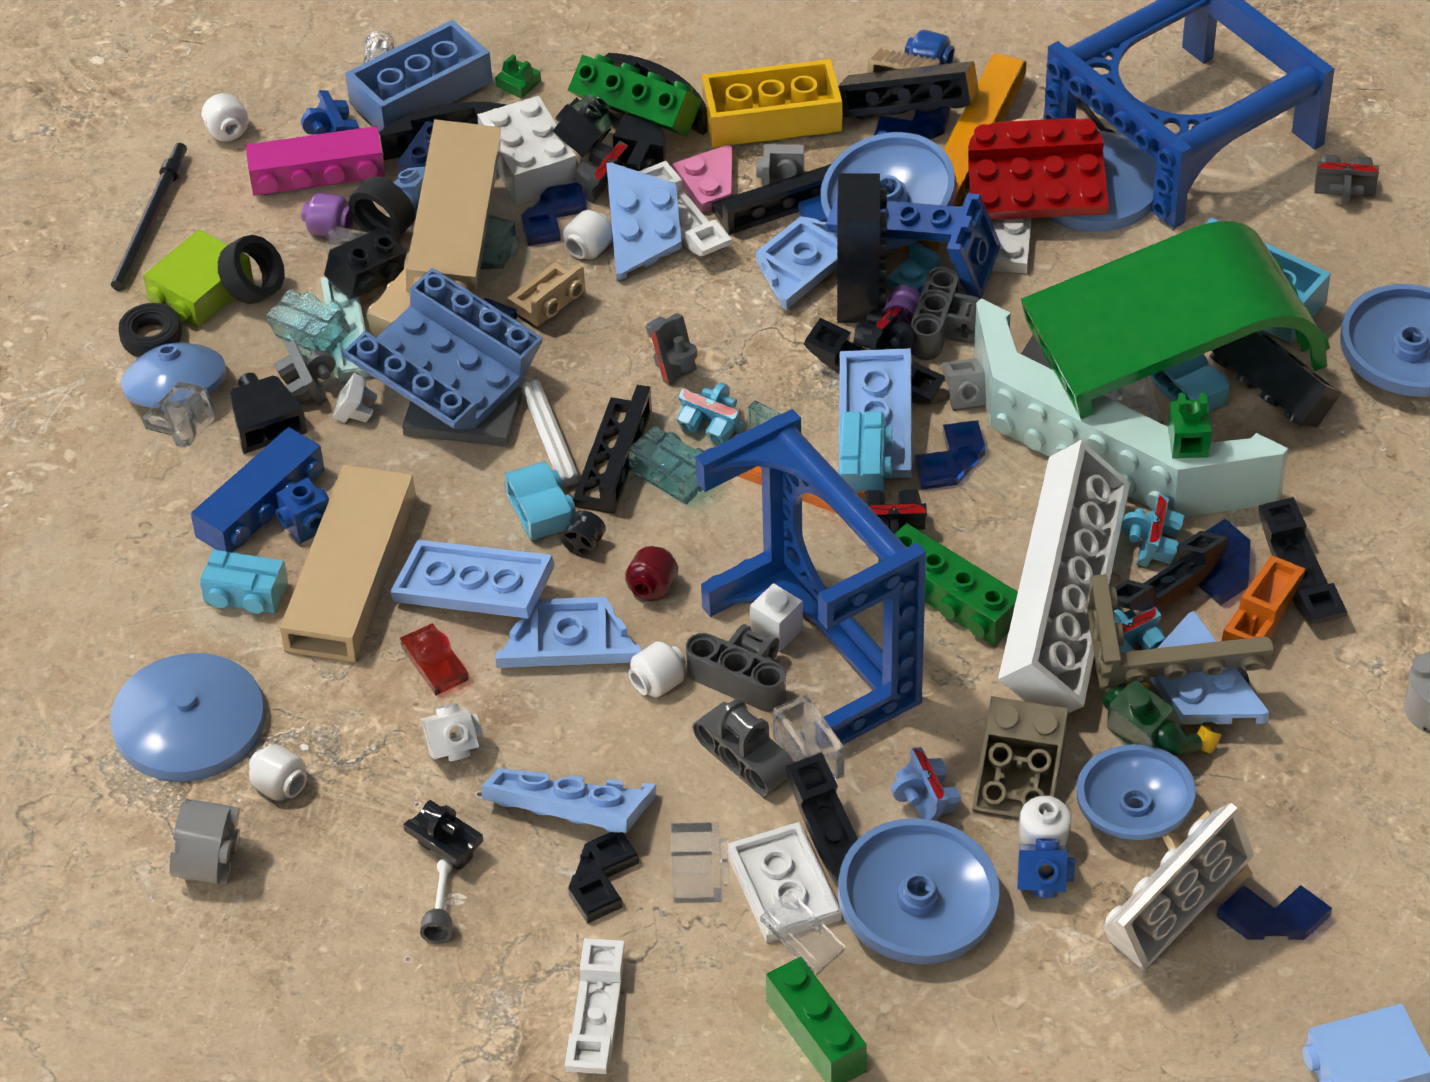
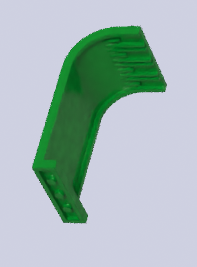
M1217 221L1199 225L1021 298L1026 323L1080 419L1094 414L1092 399L1268 328L1287 327L1295 329L1296 343L1300 344L1301 351L1304 352L1308 349L1310 351L1313 370L1316 371L1328 366L1326 351L1330 349V345L1325 333L1318 328L1311 311L1307 306H1304L1292 282L1288 281L1281 264L1277 259H1274L1259 234L1251 227L1238 222Z

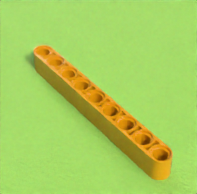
M993 53L978 82L979 94L969 106L965 107L943 150L952 162L957 181V194L953 206L961 207L966 197L967 189H970L968 145L974 130L981 124L988 125L1004 121L1024 81L1027 68L1026 60ZM925 240L916 241L938 253L943 243ZM909 245L899 247V250L909 253Z

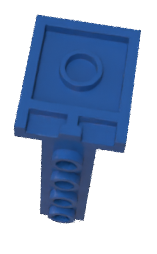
M967 193L963 207L887 201V209H880V212H887L886 235H880V237L949 242L947 250L950 255V261L955 266L959 275V281L963 285L966 294L981 299L1001 247L1000 240L981 195ZM837 197L826 221L828 230L837 233Z

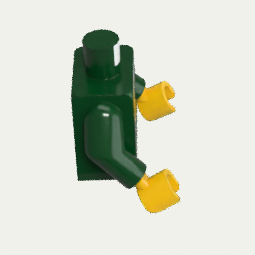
M1125 680L1124 683L1109 689L1103 695L1102 703L1108 710V729L1129 745H1148L1165 750L1174 756L1195 753L1200 750L1212 754L1222 736L1219 733L1210 731L1211 728L1201 724L1197 734H1186L1176 710L1148 689L1150 686L1148 682L1139 683L1136 680H1132L1128 683Z

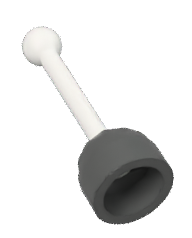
M441 859L437 863V870L440 875L435 908L425 913L420 925L421 937L427 942L436 944L447 942L452 936L453 928L452 918L448 912L443 910L447 875L453 867L452 863L446 859Z

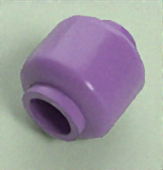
M319 192L311 198L310 202H305L302 208V221L306 222L307 230L312 235L338 239L344 233H348L353 225L354 219L349 212L348 200L343 196Z

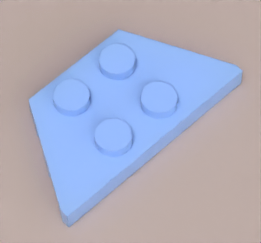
M606 163L617 281H622L627 278V273L642 265L646 268L656 263L660 257L669 256L682 249L676 183L614 163Z
M800 216L756 251V263L782 308L785 310L790 308L837 269V234L828 230L826 222Z
M606 597L538 599L530 618H522L516 622L509 633L510 640L503 650L499 649L497 651L496 667L631 663V658L641 652V648L630 639L627 634V627L620 618L614 615V608Z
M1195 611L1187 614L1158 648L1217 641ZM1237 668L1227 669L1225 672L1217 675H1206L1203 672L1188 673L1187 676L1179 679H1167L1165 676L1150 677V680L1165 701L1176 710L1182 724H1202L1204 722L1232 724V718H1255L1256 724L1268 722L1269 711Z

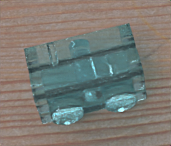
M289 289L279 300L280 304H275L266 315V320L276 337L287 342L295 340L299 347L308 351L318 349L319 351H327L332 354L338 347L337 343H341L350 333V326L345 319V311L334 302H330L328 305L321 302L314 294L308 291L301 294Z
M653 426L644 434L643 439L640 438L630 447L628 451L630 471L687 505L697 496L698 491L701 492L703 490L696 481L695 456L703 453L704 450L701 448L694 449L683 443L676 433L671 431L667 433L657 426Z

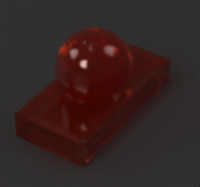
M433 623L400 637L402 649L435 696L469 680L468 671L451 649L448 636L438 630Z

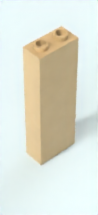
M434 119L406 268V292L410 293V288L431 268H434L476 295L500 156L501 127Z
M343 464L280 626L284 652L349 662L357 661L416 500L413 474Z

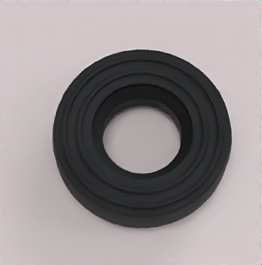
M146 303L133 307L122 316L118 332L124 349L130 354L140 357L158 346L179 343L182 327L177 313L171 307L160 303ZM158 324L163 327L160 333L153 336H140L137 334V331L146 325Z

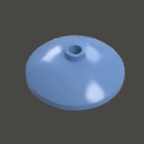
M170 343L158 346L132 362L122 376L121 386L124 396L136 405L150 408L174 407L193 402L214 391L226 376V365L224 358L209 347L191 343Z
M1137 744L1113 747L1094 756L1081 770L1076 786L1078 806L1084 817L1102 832L1129 840L1152 839L1168 834L1178 828L1191 814L1196 794L1193 776L1181 760L1165 750Z

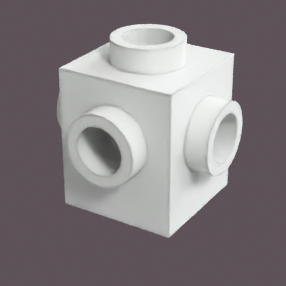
M458 703L440 706L436 708V715L420 719L429 755L433 759L448 756L449 761L463 759L471 756L470 749L479 747L477 737L483 736L478 715H471L470 710L466 707L459 708ZM457 726L456 735L450 737V730Z

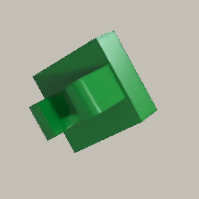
M512 54L503 62L502 71L495 76L496 87L522 99L541 82V71L531 67L528 61L522 63L516 60V56Z

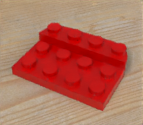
M1045 119L978 125L968 145L970 193L981 195L991 220L1108 214L1109 203L1103 138L1096 129L1094 121L1090 119Z

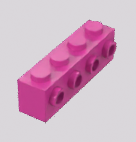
M377 126L245 145L253 196L361 181L370 177H385Z

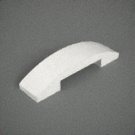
M667 161L639 171L676 183L681 240L687 249L699 256H705L732 244L731 237L715 219L708 221L683 191L682 179Z
M584 938L579 969L580 984L572 1034H569L564 1066L565 1072L607 1074L613 1050L620 1002L625 942L622 940Z

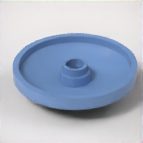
M1099 131L1104 142L1103 154L1109 203L1108 214L1047 218L1060 225L1083 231H1110L1136 223L1152 210L1156 160L1147 152L1141 150L1128 137Z
M905 132L878 134L853 144L834 160L822 182L821 204L826 219H828L834 201L838 197V173H880V188H887V201L953 206L957 194L956 175L950 158L935 142L923 136ZM880 237L887 238V249L899 248L919 241Z
M1413 284L1386 285L1364 293L1349 306L1344 315L1340 332L1341 349L1350 366L1366 381L1383 390L1399 395L1414 397L1430 396L1429 287Z
M186 653L158 660L134 674L117 694L112 706L110 721L116 747L129 765L153 778L183 782L214 776L241 761L252 750L262 733L265 709L260 688L256 680L245 668L221 656L206 653Z
M919 818L899 819L883 823L869 830L848 850L840 868L838 902L845 922L851 931L872 950L900 962L935 964L955 959L967 953L986 936L994 922L998 908L999 881L991 859L982 847L964 832L934 820Z

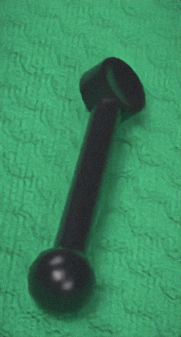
M1077 97V106L1082 107L1100 131L1115 133L1111 129H1106L1091 108Z

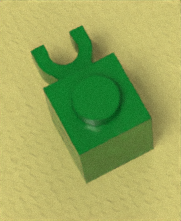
M1178 393L1177 401H1170L1168 433L1172 458L1209 457L1212 429L1206 393H1199V400H1186L1185 393Z

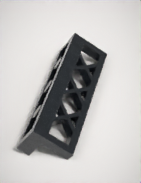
M831 164L713 202L712 211L728 235L798 213V202L821 195L822 182Z
M637 385L631 400L610 398L573 497L575 507L615 514L652 413L651 387ZM616 411L627 412L623 422L619 423L615 419ZM618 435L614 447L609 448L605 440ZM609 460L605 472L600 474L595 466ZM599 486L600 498L585 496L586 491Z

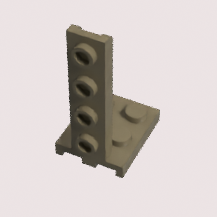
M1107 574L1091 576L1086 609L1100 690L1113 688L1116 685V681L1127 680L1128 683L1132 680L1142 683L1149 680L1150 677L1165 676L1167 679H1179L1187 676L1188 673L1194 672L1217 675L1225 672L1227 669L1240 667L1245 671H1254L1270 663L1274 649L1272 641L1268 637L1120 652V646L1124 645V636L1121 622L1115 623L1114 610L1118 609L1116 588L1109 587Z

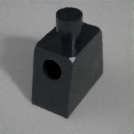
M246 373L239 378V387L233 388L229 392L243 454L266 447L288 427L302 435L307 433L303 407L278 376H269L259 380L255 373Z

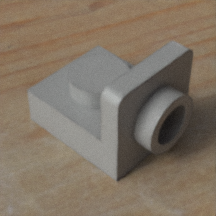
M764 144L763 158H757L756 177L763 178V186L770 184L771 178H789L804 173V145Z
M977 358L942 363L943 375L946 376L945 381L949 387L952 409L984 406L986 404L985 376Z

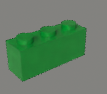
M800 956L766 973V1002L825 1082H848L866 1073L867 1044L803 958Z

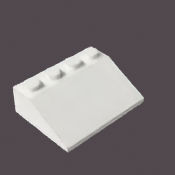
M1230 803L1214 810L1205 820L1200 819L1191 827L1188 838L1178 848H1172L1165 854L1161 861V866L1150 877L1146 876L1138 882L1133 890V895L1123 906H1116L1108 914L1103 929L1109 942L1142 970L1145 971L1254 857L1236 806Z

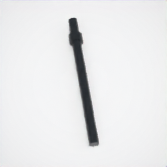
M183 143L175 144L170 157L164 160L159 170L160 178L112 279L111 287L115 290L121 291L124 289L171 184L178 179L182 171L181 163L187 152V146Z

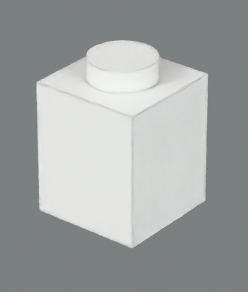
M773 583L750 605V627L752 631L767 638L770 636L778 638V652H781L803 630V601Z

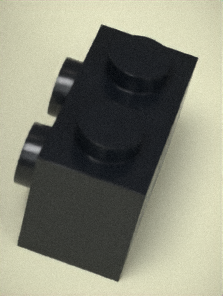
M589 94L581 100L576 97L570 105L566 104L555 118L559 123L553 129V132L579 155L584 157L592 151L598 141L602 142L620 119L609 111L610 107L603 99Z
M380 227L331 249L324 276L351 300L364 293L368 294L375 288L395 280L404 270L407 251Z

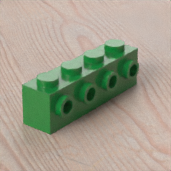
M582 54L567 91L580 99L589 94L593 97L598 96L609 105L610 110L628 116L647 119L661 128L686 137L688 136L702 102L700 98L692 94V87L679 81H675L673 86L665 83L666 78L652 72H648L647 77L640 75V69L626 63H622L621 67L614 66L612 59L600 54H596L595 58Z
M907 523L895 533L906 547L918 543L926 551L925 603L940 611L945 618L956 621L967 628L974 636L983 638L994 646L1009 632L1018 591Z

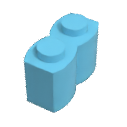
M1204 354L1150 376L1157 388L1164 395L1171 398L1172 401H1177L1178 393H1185L1186 400H1199V393H1206L1209 412L1227 404L1229 393L1228 379L1223 373L1208 365Z
M546 461L504 473L505 491L531 541L564 531L566 527L571 526L570 520L576 512L573 499L570 495H564L558 471L556 469L551 470Z

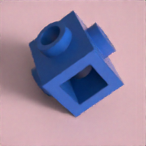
M307 477L276 493L279 506L276 509L278 521L284 529L291 533L299 544L315 537L329 502V497L323 488L317 489Z
M1045 838L1036 839V844H1019L1017 889L1033 890V896L1042 898L1057 897V892H1066V881L1074 882L1075 858L1068 857L1067 846H1060L1059 840ZM1045 864L1051 865L1053 867L1050 871L1047 872L1042 871L1040 869V867Z

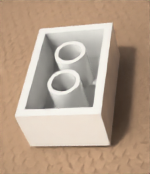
M539 96L477 114L478 125L501 127V148L497 173L516 205L578 186V183L573 180L577 169L576 155L571 147L553 132L557 124Z

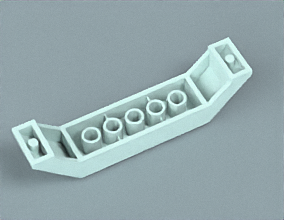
M982 298L976 303L974 355L984 371L985 405L991 428L1049 457L1082 440L1130 482L1127 497L1142 503L1151 510H1154L1159 494L1169 497L1167 509L1183 514L1184 518L1256 507L1281 499L1288 453L1287 447L1256 433L1252 438L1211 442L1209 457L1172 458L1167 426L1105 395L1092 399L1094 414L1080 419L1054 371L1017 353L1010 332L1011 313Z

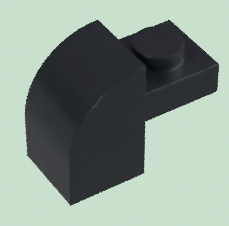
M623 115L613 135V147L618 141L628 145L627 150L621 156L622 162L627 163V168L641 171L666 161L665 136L662 129L647 119Z

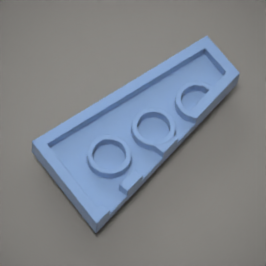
M498 768L482 785V799L496 802L502 807H518L530 810L537 815H552L568 819L575 824L586 823L603 827L609 832L627 833L656 798V784L642 783L641 789L623 788L624 781L607 779L606 785L585 784L584 777L570 775L552 781L549 780L548 773Z

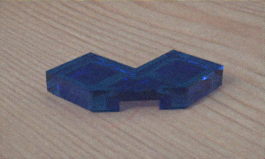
M951 106L939 107L928 112H920L919 109L915 110L913 120L880 116L874 135L884 130L887 133L905 132L920 135L929 140L945 134Z
M575 182L547 187L541 193L540 200L521 214V223L528 246L561 241L556 218L580 214L582 211L587 210V203L580 184Z
M978 420L944 424L943 436L947 451L915 455L914 464L921 490L957 485L985 455V443Z
M1226 519L1205 531L1229 537L1230 544L1215 568L1198 585L1219 605L1247 589L1249 582L1251 540Z
M1243 885L1218 907L1217 917L1247 940H1264L1265 936H1288V940H1305L1331 916L1332 907L1300 885L1274 908Z

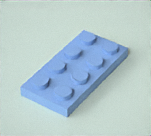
M911 348L840 351L839 454L841 414L843 412H861L864 414L865 412L882 411L885 413L886 426L892 425L893 446L886 447L885 456H891L892 478H911Z
M417 540L390 593L393 602L529 619L555 564L552 555Z

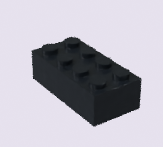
M838 173L837 323H859L860 321L865 323L867 315L871 310L879 311V309H884L886 306V288H879V285H886V263L879 262L887 258V238H880V235H886L887 212H880V209H887V188H880V173Z

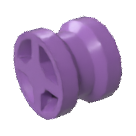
M896 286L889 294L888 303L883 313H887L893 305L902 307L903 313L897 322H905L911 326L921 294L910 286Z

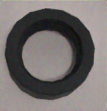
M370 177L364 180L351 194L348 201L349 212L352 218L366 234L381 227L394 240H397L412 225L415 218L414 207L405 192L392 181L382 177ZM373 201L381 207H383V209L389 214L390 217H387L385 214H383L374 205Z
M257 235L243 236L228 244L221 251L218 258V274L221 283L227 292L239 302L247 304L261 302L274 295L282 287L285 279V270L281 255L274 245L263 237ZM241 252L251 256L258 264L262 274L261 287L249 281L244 274L240 262Z

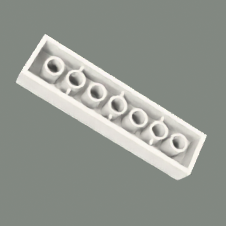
M1082 440L1049 457L998 677L1003 684L1024 701L1068 708L1069 713L1084 707L1094 659L1086 609L1091 576L1107 574L1108 585L1110 583L1130 482Z

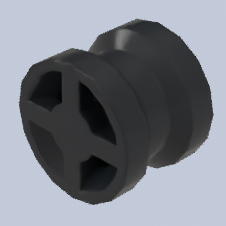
M579 510L575 512L570 520L571 526L566 527L562 533L561 541L573 554L588 557L592 555L597 547V541L601 540L606 532V525L596 514L586 510Z

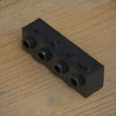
M974 61L848 75L838 85L842 99L843 117L856 116L858 119L869 118L881 113L899 115L909 110L918 109L920 112H928L946 106L963 108L969 106L979 94Z
M1262 330L1213 349L1209 355L1219 365L1225 368L1230 365L1236 370L1234 377L1249 387H1252L1254 384L1262 390L1259 396L1274 407H1277L1278 404L1287 410L1284 416L1300 427L1304 423L1318 427L1342 394L1341 391Z

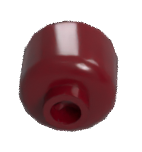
M646 546L637 551L626 569L625 582L629 590L637 597L647 601H658L669 592L678 577L679 567L675 558L668 550L656 546Z

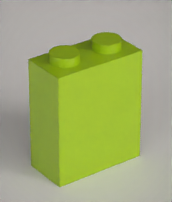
M198 229L143 275L148 300L151 303H160L171 307L181 321H187L199 328L234 298L222 285L218 274V258L221 251L228 244ZM241 252V267L249 281L253 282L250 257Z

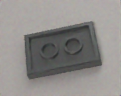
M517 387L475 429H453L410 401L402 425L403 435L507 447L522 399V387Z

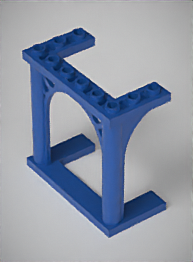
M1156 0L1069 47H1065L1059 41L1048 46L1043 117L1044 120L1076 119L1078 97L1090 106L1096 114L1101 115L1111 123L1117 131L1126 135L1141 150L1152 156L1156 160L1152 211L1158 218L1163 219L1175 229L1185 222L1187 194L1200 172L1221 149L1243 134L1295 106L1292 133L1314 150L1324 145L1335 68L1244 0ZM1185 17L1182 48L1203 64L1213 59L1217 21H1219L1287 74L1226 108L1210 113L1188 115L1165 112L1139 101L1122 83L1119 76V64L1124 54L1134 44ZM1107 56H1110L1112 59L1108 60L1105 58ZM1093 68H1104L1109 73L1101 75ZM1174 123L1179 126L1180 131L1175 134L1165 125ZM1194 124L1192 129L1189 130V125Z
M793 409L774 416L768 421L746 432H741L734 438L695 456L696 481L704 492L757 466H760L762 469L763 552L751 559H745L737 566L721 574L714 575L701 583L702 608L712 617L735 604L754 602L774 583L803 601V616L812 621L873 689L868 694L819 719V744L829 753L921 704L926 551L918 543L906 547L801 434V417ZM810 493L825 501L879 558L880 562L827 588L821 581L810 559L803 539V494ZM884 600L882 649L853 616Z

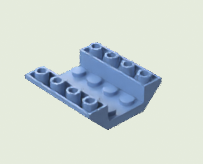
M431 268L410 288V306L377 338L364 331L342 352V356L453 429H475L520 385L543 342V337L439 271Z

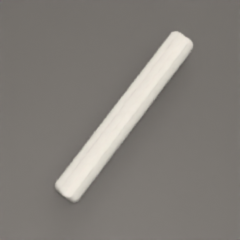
M536 379L531 382L526 381L522 385L523 395L553 469L558 471L563 487L575 486L578 483V472L542 385Z

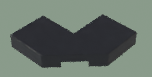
M609 832L585 843L580 855L581 860L575 875L572 876L568 892L571 900L587 924L623 908L622 899L608 877L639 864L638 854L623 832Z

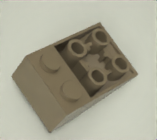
M991 696L972 811L1020 818V812L1024 804L1030 799L1038 796H1052L1055 798L1069 723L1068 708Z

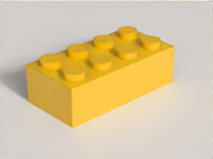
M831 59L701 74L702 99L707 107V127L712 148L728 144L737 145L842 132V99Z

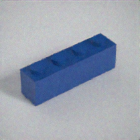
M288 427L190 513L195 537L216 550L231 553L244 545L254 532L262 525L267 524L276 514V509L279 508L277 492L307 477L311 482L319 478L325 470L321 445Z

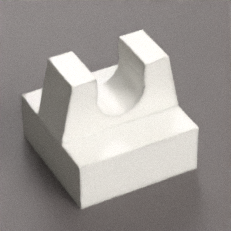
M356 373L352 375L340 391L333 418L343 423H346L349 418L365 423L368 421L373 412V409L369 407L376 401L377 394L365 386L367 378Z

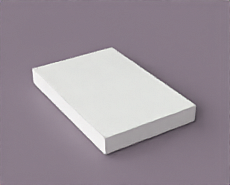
M800 822L726 844V854L766 943L842 920L840 907Z

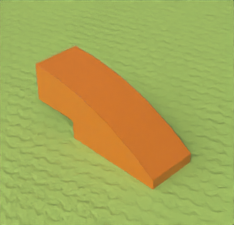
M1271 555L1242 595L1239 609L1224 628L1221 641L1255 637H1268L1271 639L1305 574V568Z

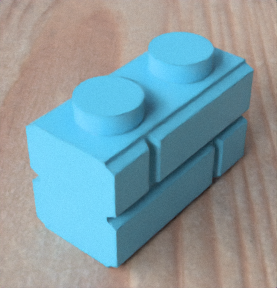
M876 411L865 412L864 414L861 412H843L841 414L839 475L856 493L866 492L867 490H880L883 492L885 478H892L891 456H885L886 447L893 446L892 425L886 426L885 413Z
M212 550L207 566H205L200 578L204 602L210 603L217 608L232 606L244 608L253 614L262 612L276 614L281 597H283L288 585L285 561Z

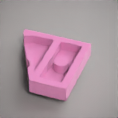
M731 144L673 163V170L682 179V187L702 214L712 210L713 202L732 196Z

